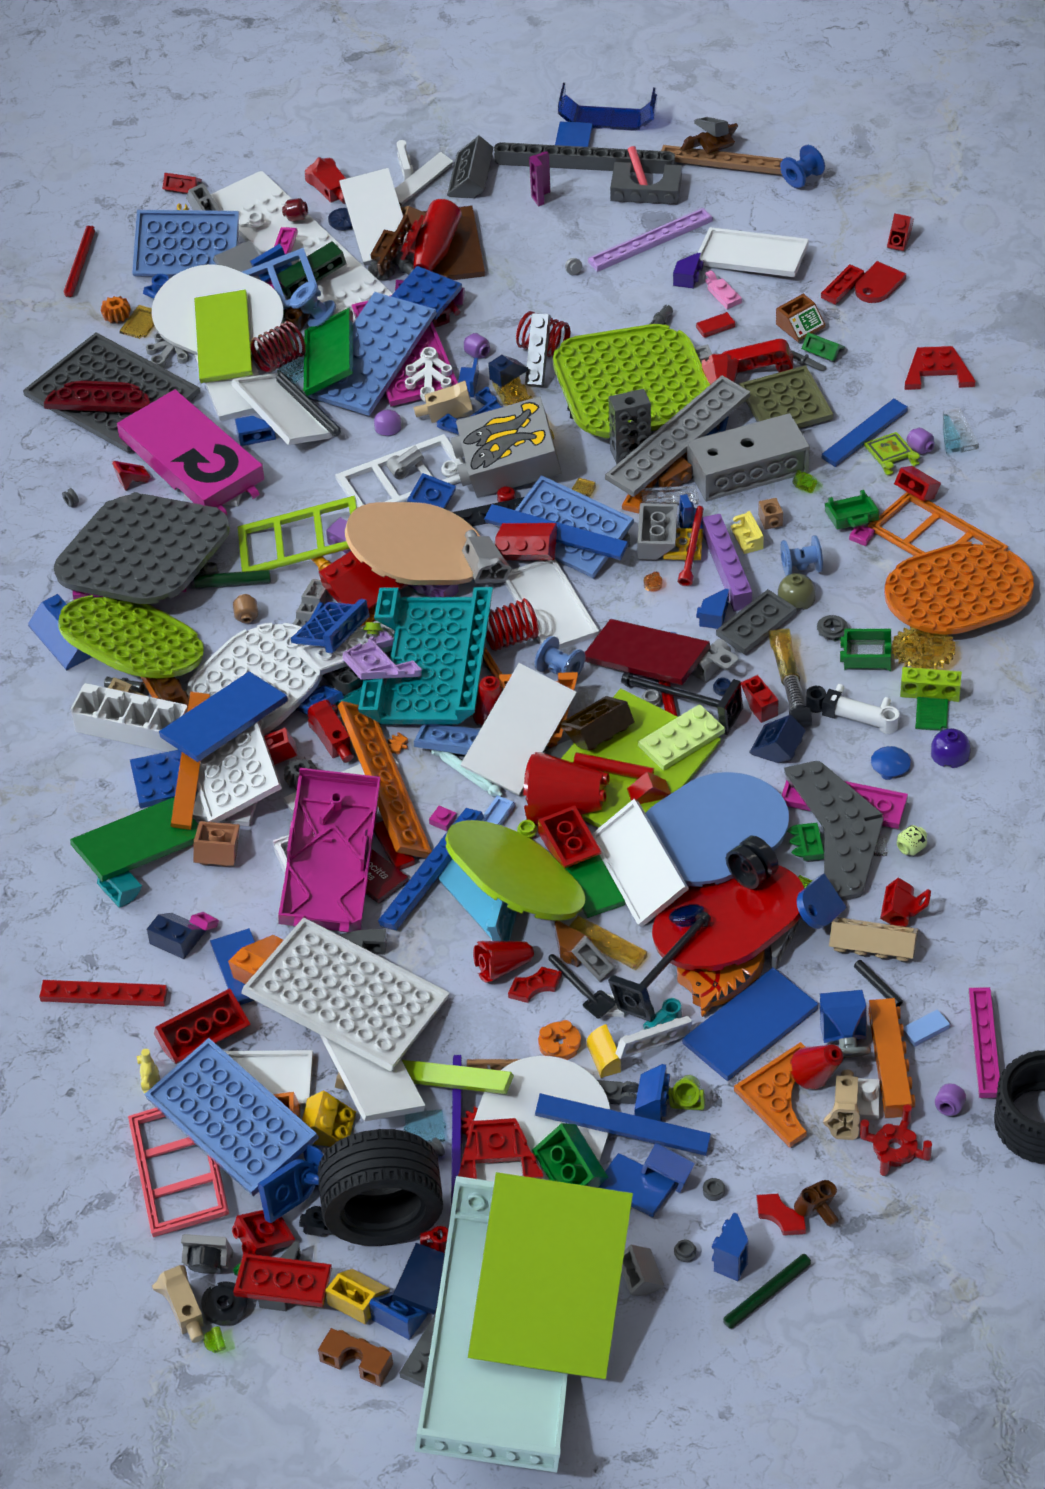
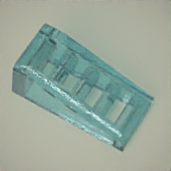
M298 358L280 367L277 370L278 375L279 373H284L295 384L304 376V358Z
M944 414L943 437L946 454L960 450V436L948 414Z

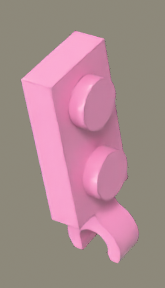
M712 270L705 273L708 277L705 279V282L708 284V291L726 309L742 303V298L723 278L717 280Z

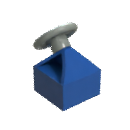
M863 990L820 993V1028L824 1043L839 1042L843 1058L864 1056L871 1052L868 1047H857L856 1041L867 1039L866 1002Z

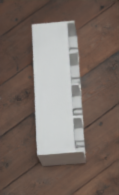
M87 683L82 686L71 707L75 731L78 733L166 752L178 749L160 738L159 731L188 711L185 704Z

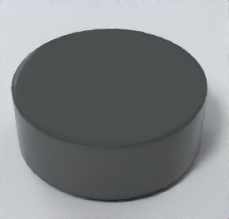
M710 1178L704 1182L703 1195L706 1199L717 1201L723 1198L725 1185L720 1179Z

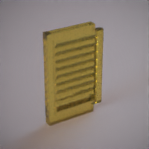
M138 305L120 329V334L138 339L141 337L145 338L154 327L152 308Z

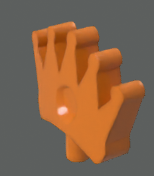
M399 732L397 736L392 735V739H388L391 753L400 754L402 748H408L406 745L408 738Z

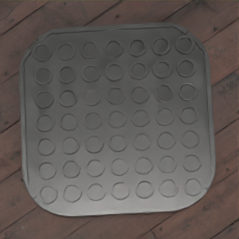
M138 492L105 502L104 506L96 512L58 556L54 564L55 576L58 582L67 589L138 604L159 603V600L167 597L171 599L180 594L191 583L226 540L230 532L228 518L217 507L140 494Z

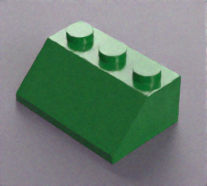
M561 1123L532 1149V1152L551 1181L598 1188L609 1178L576 1124Z

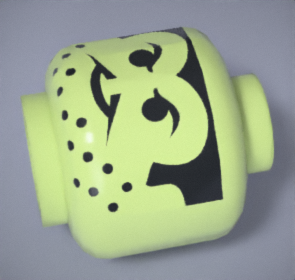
M914 825L907 827L897 836L898 849L905 855L913 856L927 846L926 831Z

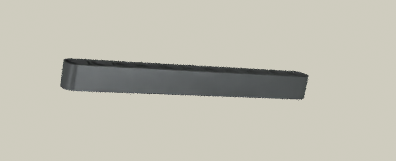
M500 142L494 146L495 162L498 165L530 167V156L547 151L549 153L550 168L613 171L615 162L631 163L632 172H635L628 149ZM637 150L644 173L663 174L665 164L675 165V154L673 152Z

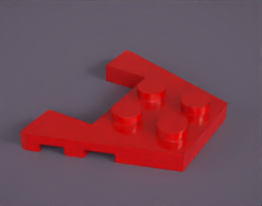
M953 346L917 347L905 380L904 389H921L920 376L957 375L959 388L975 387V379Z
M516 1118L471 1122L458 1174L459 1177L477 1179V1163L521 1161L522 1176L543 1179V1172L539 1169L536 1158L531 1153Z

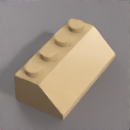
M836 917L832 921L829 947H834L833 950L838 952H846V949H850L859 955H867V952H871L880 958H888V955L896 956L897 960L909 961V958L913 959L918 928Z

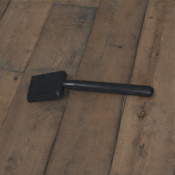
M549 955L548 960L562 972L582 995L588 998L583 1003V1007L593 1016L599 1019L615 1006V1000L604 991L599 990L593 995L556 955Z

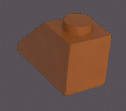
M555 921V936L560 958L565 963L578 967L581 961L571 950L585 935L560 921Z

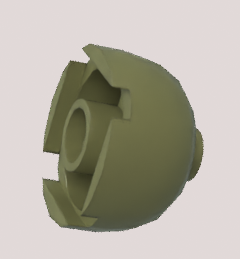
M793 573L787 575L780 582L778 596L796 607V611L797 608L805 610L811 607L815 601V585L806 575Z

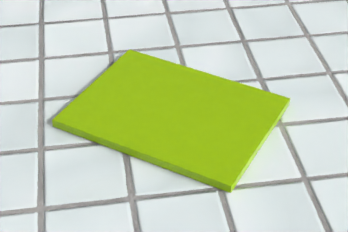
M620 688L612 698L628 702L635 723L631 724L627 730L613 735L612 739L601 742L593 750L579 748L574 743L561 759L573 762L575 753L578 752L654 768V775L666 780L672 794L689 783L721 743V738L714 739L663 771L638 746V741L678 717ZM609 773L610 782L604 788L607 798L603 802L602 810L582 814L583 820L600 828L631 802L627 788L637 779ZM661 800L643 803L640 805L646 813L652 806H654Z
M496 1172L467 1358L606 1379L633 1193Z

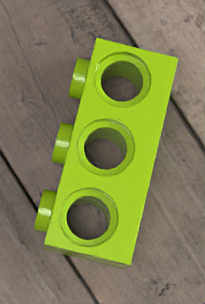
M902 667L900 697L940 698L959 702L962 672Z

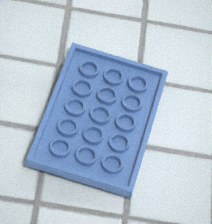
M137 210L133 276L166 274L168 277H173L192 267L216 265L213 260L215 255L229 250L238 244L239 211Z
M542 475L515 510L620 540L623 539L634 524L632 517ZM556 542L555 560L593 579L609 558Z

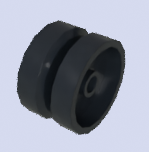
M753 835L745 838L738 846L731 849L725 857L726 865L732 876L748 889L757 888L765 879L775 874L779 867L778 859L772 848L763 839Z

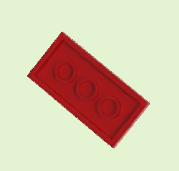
M243 1253L233 1294L237 1297L323 1307L326 1297L325 1290L328 1287L332 1272V1264Z

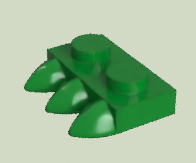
M817 822L797 824L787 830L788 833L795 836L789 843L798 846L791 851L793 855L803 858V861L824 859Z

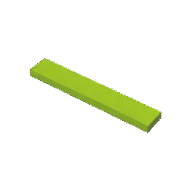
M402 1060L414 1084L507 1094L514 1077L510 1071Z

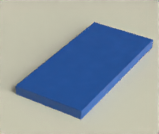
M249 671L161 729L159 735L160 738L196 762H199L288 702L286 694Z
M772 967L682 1038V1044L728 1082L818 1009V1003Z

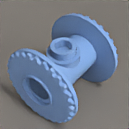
M314 281L301 285L291 296L289 304L293 309L301 308L303 313H310L307 321L310 327H319V325L325 323L336 310V304L332 300L323 303L315 296L318 284Z
M813 535L811 538V546L802 547V549H789L787 541H781V561L786 576L792 574L793 566H796L798 570H806L809 564L814 563L818 573L823 571L822 549L816 535Z
M551 636L544 640L539 647L534 665L539 672H543L548 668L554 674H558V672H578L579 676L584 667L585 653L581 649H576L570 655L563 653L559 650V639Z

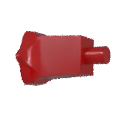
M318 157L304 171L305 181L314 186L330 203L339 199L343 204H346L339 182L346 178L337 168L334 159Z
M326 699L311 705L308 709L309 727L317 734L332 758L340 756L344 763L351 761L353 754L350 751V736L336 715L338 707Z

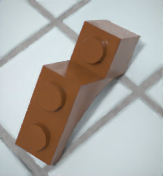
M687 452L671 464L668 471L659 478V492L662 495L673 491L692 479V465L687 462Z

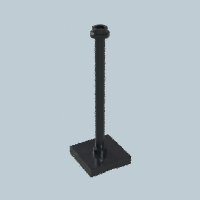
M624 672L621 678V683L627 687L633 684L717 707L719 723L725 727V735H728L743 710L741 681L733 679L722 699L718 700L633 677L631 672Z
M702 911L695 916L696 922L640 984L616 975H612L608 979L618 1010L649 1022L656 1018L647 988L702 926L707 927L710 924L711 917L708 913Z

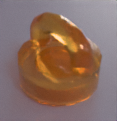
M658 571L644 577L643 585L646 590L654 592L662 588V577Z

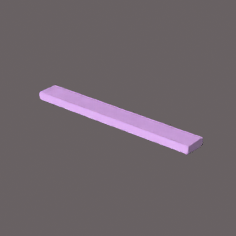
M701 208L588 258V263L597 272L713 222V217L704 208Z

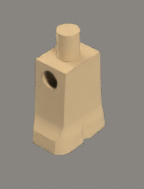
M466 381L425 394L426 404L414 407L416 417L429 414L432 423L437 422L446 414L459 418L468 417L474 413Z
M843 1070L841 1076H836L835 1103L831 1112L823 1120V1124L829 1128L831 1135L836 1139L854 1140L859 1135L858 1077H854V1073L851 1070Z
M179 1265L162 1272L158 1280L152 1285L153 1290L162 1294L168 1300L182 1335L188 1333L193 1343L203 1340L205 1336L201 1329L204 1326L202 1313L189 1285L185 1266Z

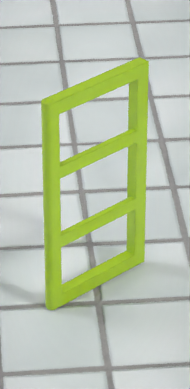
M355 495L237 526L242 572L272 570L350 549L347 541L325 546L321 514L349 507L351 515L358 508ZM314 516L317 549L285 557L281 525ZM274 527L277 559L250 566L247 534Z

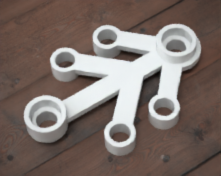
M433 347L424 348L420 355L421 358L413 364L406 366V375L412 376L405 379V387L407 389H414L416 382L425 377L424 387L420 390V397L424 402H426L424 395L434 392L432 376L441 382L443 389L452 386L451 379L445 377L452 374V366L441 361L438 358V352ZM425 364V368L417 373L416 369ZM433 364L441 368V373L433 368Z

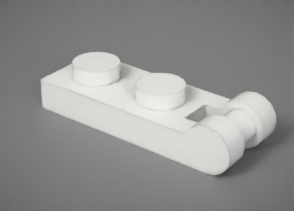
M399 140L397 142V155L405 181L414 171L413 166L409 165L411 160L410 155H407L405 150L407 148L406 141Z

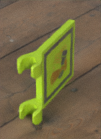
M897 432L864 443L865 448L882 466L886 475L894 473L891 469L894 467L892 462L908 457L912 466L920 464L917 460L920 458V455L914 452Z

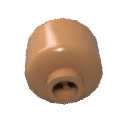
M248 594L239 595L233 602L235 619L245 624L255 620L258 616L257 600Z

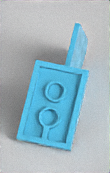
M451 859L438 876L439 881L492 941H510L517 911L508 908L506 902L500 899L494 900L488 896Z

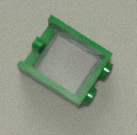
M844 629V636L840 638V647L844 648V651H840V662H844V670L846 668H885L891 672V629Z

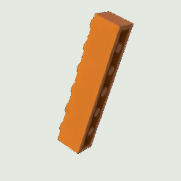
M895 998L869 1000L868 1015L878 1078L880 1079L879 1084L885 1118L902 1117L904 1105L909 1104L912 1108L915 1107V1096L910 1094L912 1078L907 1076L909 1060L904 1058L906 1042L901 1040V1037L904 1036L903 1024L898 1022V1019H901L900 1007H896Z

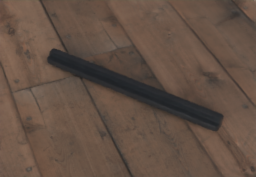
M284 373L276 375V381L334 437L341 434V428Z

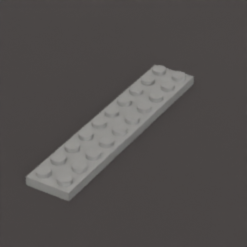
M723 375L720 376L607 472L605 480L634 497L687 452V441L701 438L708 434L750 397V391Z

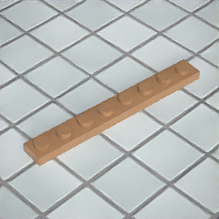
M663 145L661 151L673 152L675 154V162L782 175L780 170L782 158L722 151L707 154L704 149L692 148L682 151L681 147Z

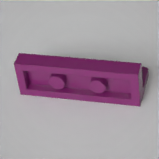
M547 151L529 157L531 197L538 207L544 205V195L551 192L549 153Z

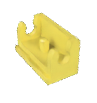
M748 511L745 514L735 516L733 521L741 520V522L731 525V531L743 553L747 554L762 550L764 536L752 513Z

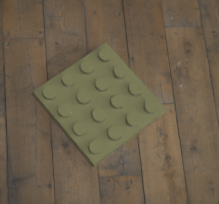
M806 365L739 383L741 387L750 391V397L746 400V403L757 422L790 413L798 428L833 419V412Z

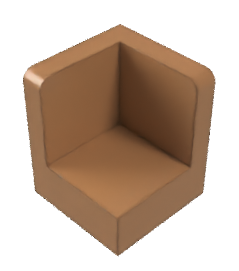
M410 206L401 207L403 216H409L411 226L415 220H419L421 215L424 217L426 215L425 212Z

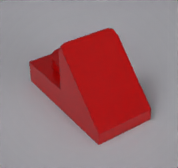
M119 461L112 462L117 478L125 491L132 480L135 482H148L150 479V475L144 466Z

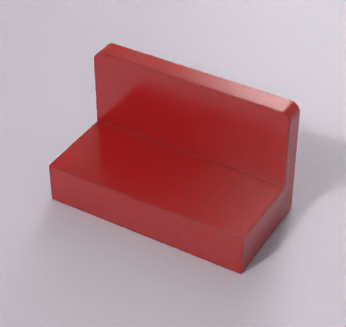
M165 172L162 189L188 193L189 189L197 186L198 182L202 183V179Z

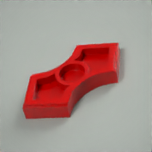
M541 967L538 972L529 977H515L508 992V998L528 1003L538 993L546 991L555 992L562 977V972Z
M779 1193L756 1195L758 1218L767 1219L777 1224L783 1236L806 1234L804 1216L787 1207L781 1201Z

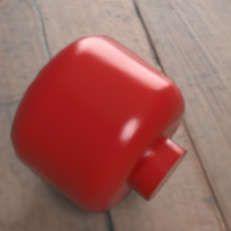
M509 486L501 487L497 491L498 502L516 499L514 489Z

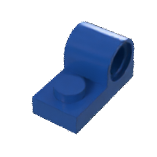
M687 494L680 495L679 527L692 529L696 508L693 502L689 500Z

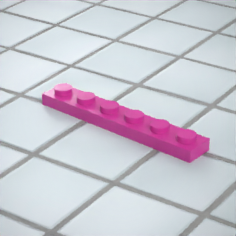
M990 987L969 988L968 994L979 1098H996L1000 1075Z

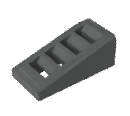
M711 117L694 120V124L715 137L729 133L728 121Z

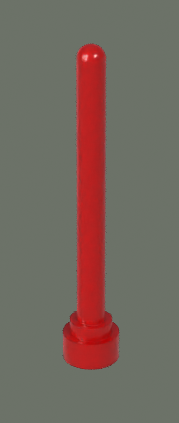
M703 506L696 508L684 570L678 576L677 582L682 586H691L694 576L691 569L704 511Z

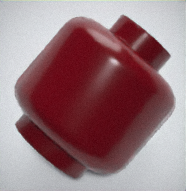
M301 198L289 199L285 202V206L282 207L283 216H286L290 222L304 220L306 215H308V205Z

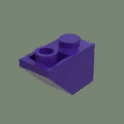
M695 253L676 262L673 271V286L694 289L695 283L699 282V271L703 270L704 261L701 260V253Z

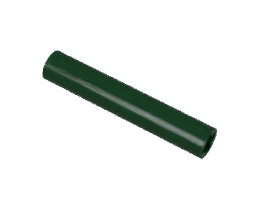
M270 570L196 575L194 583L195 588L271 583Z

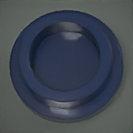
M724 677L718 678L713 684V691L717 695L723 696L731 684L730 680Z

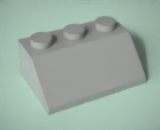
M640 503L637 541L638 559L657 560L675 547L678 504Z

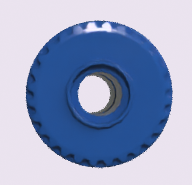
M808 144L801 147L799 153L800 160L796 161L791 157H786L780 163L782 176L794 188L803 187L807 177L811 174L819 176L825 170L823 156L812 145Z

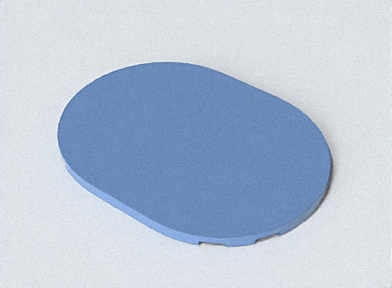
M733 772L713 773L694 779L656 803L645 813L687 886L694 887L711 883L720 884L733 879L734 877L726 865L725 857L731 849L738 846L745 838L750 835L757 836L763 839L775 851L783 842L789 827L788 807L781 794L773 786L754 776Z

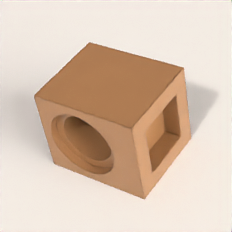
M777 498L759 501L758 515L764 529L783 526V511Z

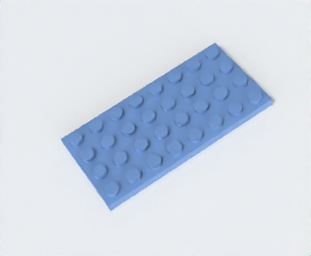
M374 292L353 323V374L308 397L370 416L436 316V309Z
M210 1038L204 1041L144 1094L148 1101L253 1197L259 1192V1182L295 1160L307 1149L308 1145H312L319 1138L315 1131Z

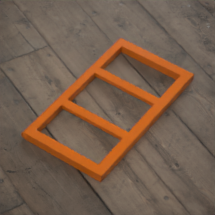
M908 492L881 513L879 520L872 521L868 525V528L875 530V534L913 556L925 552L911 543L939 518L965 532L955 543L968 542L974 537L982 543L994 544L999 549L1008 551L1006 544L931 501H922ZM911 501L932 513V515L903 540L881 526Z

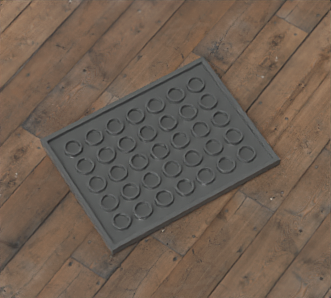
M97 332L23 390L24 396L44 406L43 403L46 397L53 390L58 391L64 387V384L74 381H106L134 384L140 387L144 394L148 395L150 404L173 390H177L189 402L200 393V387ZM49 409L127 453L132 450L119 437L117 423L132 415L133 412Z

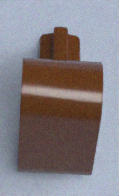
M290 307L284 310L286 321L294 323L301 331L308 321L309 314L303 313L301 308L293 309ZM288 324L294 333H297L294 327Z
M822 1180L804 1188L794 1203L795 1211L804 1217L819 1213L827 1226L833 1227L839 1221L829 1207L837 1193L835 1184L829 1180Z

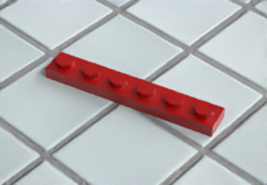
M43 980L39 998L41 1002L164 1007L168 989L167 985Z

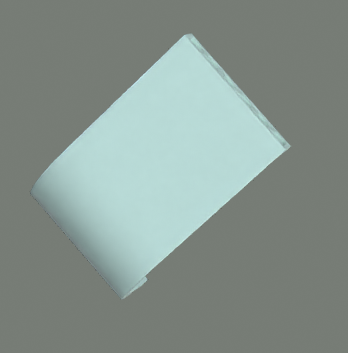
M456 1176L440 1291L414 1451L557 1473L568 1373L467 1358L494 1182Z

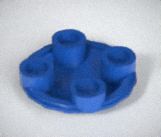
M895 746L882 747L876 750L871 757L873 769L881 774V777L885 780H890L910 770L911 759L908 753L901 748Z

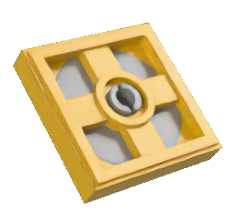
M676 528L675 547L665 553L663 559L686 560L692 532L691 528ZM703 529L699 531L693 560H701Z

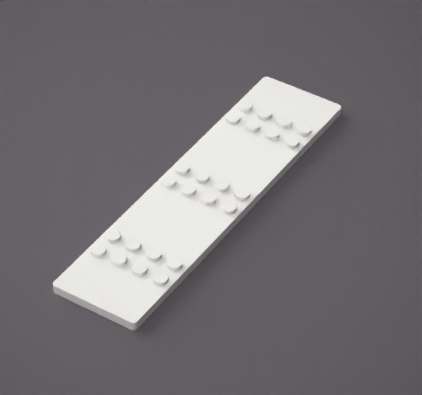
M259 171L211 194L221 211H239L238 234L246 242L251 240L260 255L274 247L281 227L297 228L298 230L291 252L304 248L306 256L333 241L343 251L347 264L316 282L321 291V296L317 297L318 300L322 303L328 300L335 302L336 310L333 315L347 308L352 310V304L369 301L374 292L388 296L392 295L377 278L309 214L306 215L304 220L290 222L286 216L284 217L282 207L285 206L287 200L292 198L263 171ZM253 212L260 213L264 218L263 225L257 228L250 227L247 224L249 214ZM300 259L291 262L292 265L300 261Z

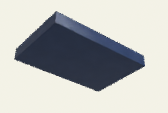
M415 1243L392 1299L434 1315L437 1310L445 1253Z

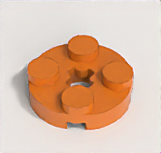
M568 1020L550 1023L539 1031V1050L543 1056L569 1060L577 1054V1050L581 1046L580 1033ZM556 1039H563L562 1044H559V1042L554 1041H556Z

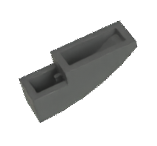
M364 929L339 935L374 954L385 955L386 929Z

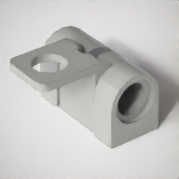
M717 639L711 644V648L694 669L692 675L706 683L721 668L729 670L738 662V656L731 653L729 645L724 640Z

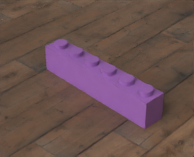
M721 514L702 517L703 536L724 589H729V601L733 611L742 610L752 602V590Z

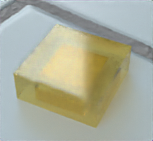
M578 478L572 490L590 498L596 488V482Z

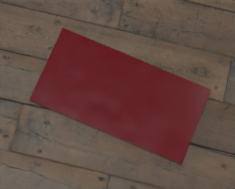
M610 619L584 653L585 662L683 685L711 648L710 641Z

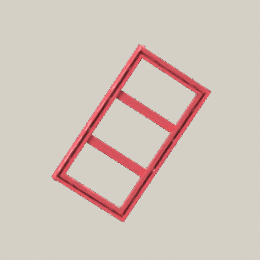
M157 1108L128 1116L150 1230L153 1237L229 1214L219 1165L209 1156L210 1173L152 1189L147 1159L195 1145L187 1137L145 1150L140 1124L166 1117ZM213 1181L218 1206L159 1223L155 1198Z

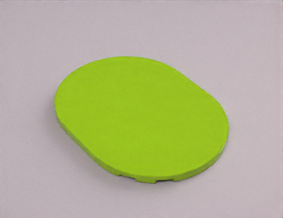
M93 595L69 602L63 607L59 615L58 628L66 641L104 664L127 674L147 678L176 677L194 670L203 658L204 645L197 637L198 634L183 622L149 604H138L104 596L93 598Z
M466 820L457 822L449 828L445 837L448 853L473 882L494 900L500 899L508 904L507 907L519 913L526 911L535 914V918L544 920H567L574 918L577 913L581 912L585 903V895L581 886L545 848L534 840L510 828L486 821Z

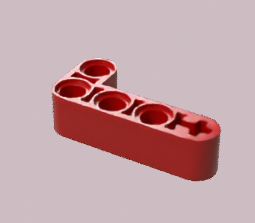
M775 339L722 353L731 355L733 360L734 358L738 359V373L775 364L778 372L793 369V354L785 339Z

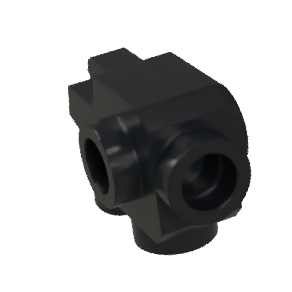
M313 1206L307 1209L305 1214L301 1213L299 1227H303L305 1234L322 1236L324 1233L332 1235L323 1222L320 1206Z

